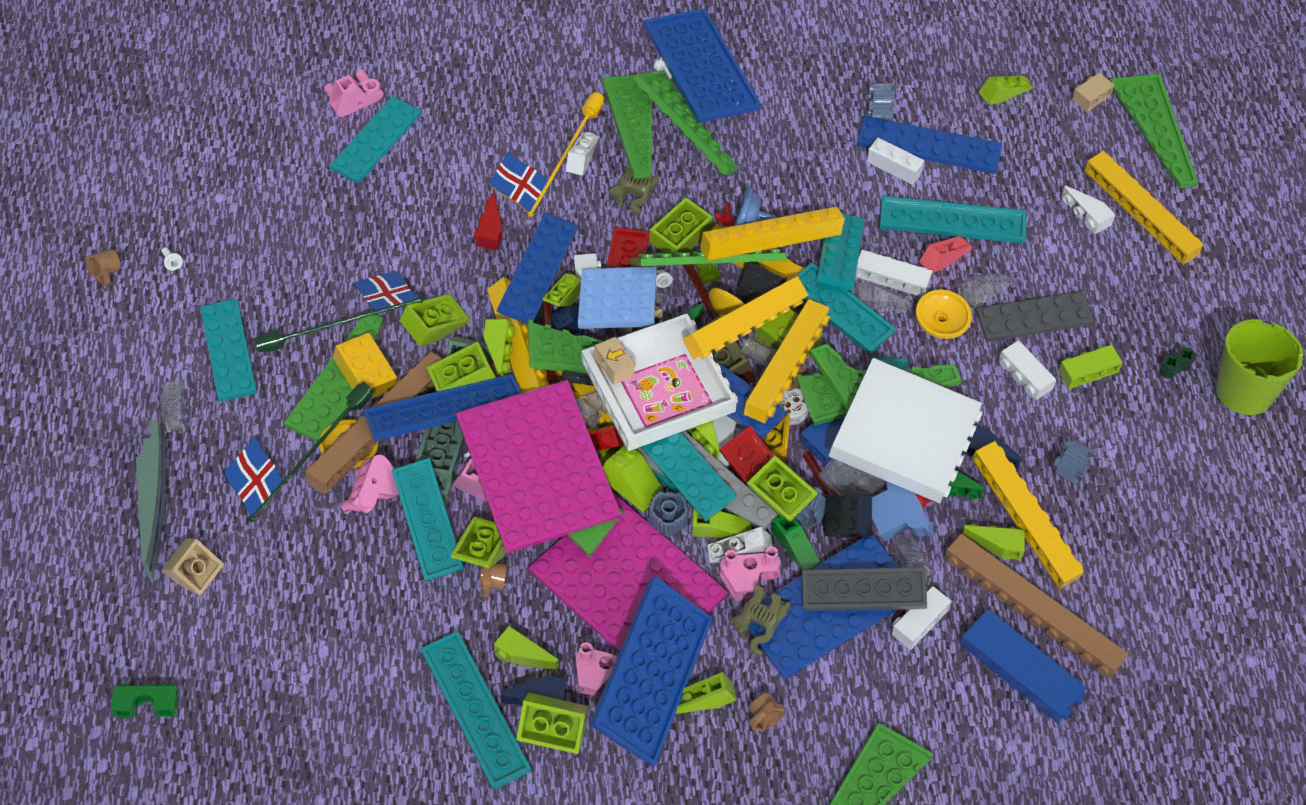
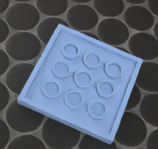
M656 267L582 269L578 328L650 327L655 325Z

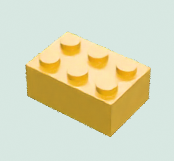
M370 333L336 345L333 359L352 390L357 384L360 385L362 382H365L374 390L372 396L376 397L390 391L395 386L397 376Z

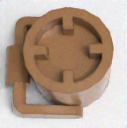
M112 249L88 255L85 258L88 272L103 286L111 283L109 274L120 270L119 257Z
M495 563L490 568L482 567L479 584L482 598L489 597L490 589H504L507 564Z
M765 693L750 704L748 710L754 717L749 721V724L753 730L764 732L784 717L786 708L782 704H778L770 693Z

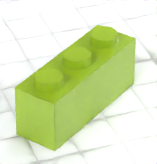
M1113 345L1101 346L1089 353L1083 352L1077 357L1064 359L1058 372L1068 389L1118 373L1123 362Z

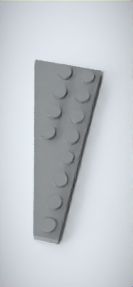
M682 431L683 436L736 494L737 498L724 507L726 511L744 518L745 521L758 528L762 527L765 530L778 517V514L686 431ZM641 447L636 448L653 471L661 476H665Z

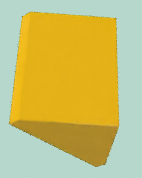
M786 415L762 439L772 455L779 458L783 463H785L790 425L789 415Z

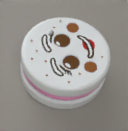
M798 388L791 391L785 390L781 404L777 405L787 411L786 415L790 416V425L799 424L806 419L809 412L801 390Z

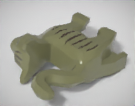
M627 163L626 173L621 176L619 184L610 188L609 194L620 203V208L624 205L627 193L639 197L630 203L629 208L634 214H641L642 210L636 206L647 202L651 192L659 182V176L652 177L651 174V177L633 179L629 164Z
M755 585L754 596L745 603L739 615L730 619V624L735 631L741 634L743 640L747 636L751 622L765 629V634L753 638L749 645L750 651L754 655L761 656L763 652L758 648V644L768 642L773 637L774 631L786 617L791 604L789 602H781V596L775 593L771 595L772 602L769 606L762 604L765 597L764 588Z

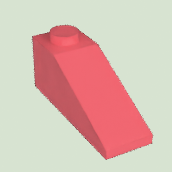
M954 237L929 245L919 262L925 268L932 270V273H935L952 264L973 247L962 237Z

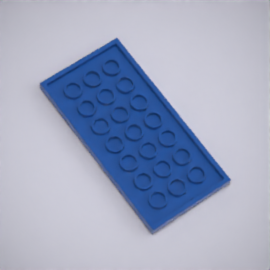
M705 8L644 20L643 26L660 57H662L663 62H665L669 73L698 123L761 109L762 105Z
M872 534V536L863 537L811 570L899 567ZM801 575L774 592L781 596V602H789L791 608L774 631L773 637L768 642L759 643L758 645L785 681L898 609L803 611V579ZM772 594L765 597L762 604L769 606L772 602ZM751 622L749 632L755 638L756 636L764 635L765 629Z
M656 576L650 577L589 725L648 765L655 766L677 712V707L684 694L683 690L688 684L713 618Z

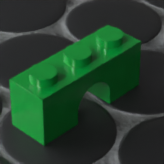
M170 683L163 684L162 686H154L152 684H142L141 686L122 684L121 686H114L111 712L115 718L136 717L137 709L142 703L153 702V710L157 717H178L181 693L177 685Z

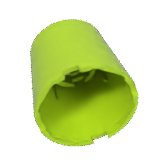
M1260 319L1245 320L1234 325L1226 336L1216 382V393L1226 407L1237 413L1257 415L1268 410L1303 364L1304 353L1300 342L1290 331L1276 323L1270 325L1262 323L1263 320Z

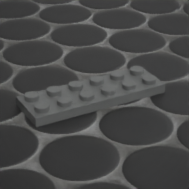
M1083 291L976 309V315L986 342L1094 324V318Z
M925 568L802 570L803 611L927 609Z

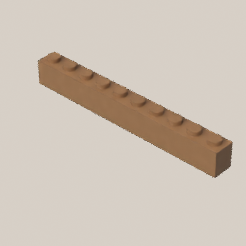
M430 352L426 357H422L419 363L414 368H411L402 380H398L395 386L390 391H387L378 403H374L371 407L429 394L435 386L427 367L442 360V358L433 352ZM364 415L360 416L357 423L349 427L340 439H336L327 451H324L314 464H310L307 467V484L325 495L381 441L373 440Z
M960 534L947 549L945 559L949 565L963 571L967 578L974 579L982 589L992 592L1000 602L1007 603L1014 612L1029 619L1033 626L1040 627L1050 638L1061 642L1065 649L1076 653L1083 662L1094 666L1101 675L1111 679L1125 662L1129 653L963 534Z

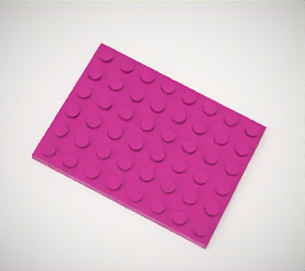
M568 380L456 413L458 424L506 554L621 518V513Z
M613 492L617 506L623 510V513L591 558L586 555L583 549L576 546L568 535H565L535 561L528 570L619 653L650 577L656 576L706 614H709L728 596V592Z

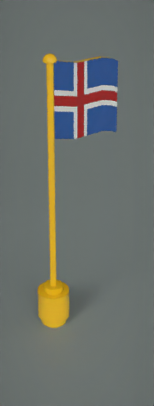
M593 92L588 96L582 107L585 117L549 180L507 152L489 183L492 188L527 211L528 217H533L535 209L587 119L596 118L604 106V96L598 92Z

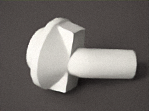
M660 57V60L656 59L654 69L657 71L665 70L668 78L672 79L662 57Z
M167 247L161 250L165 256L164 265L168 270L173 271L182 266L183 262L179 254L171 253Z
M657 270L656 286L660 288L668 287L672 283V275L665 272V270Z

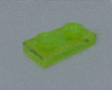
M715 263L694 264L703 285L720 280L721 275Z

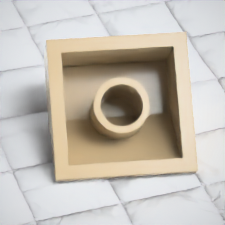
M185 539L162 568V571L175 583L201 596L224 566V563L199 540Z

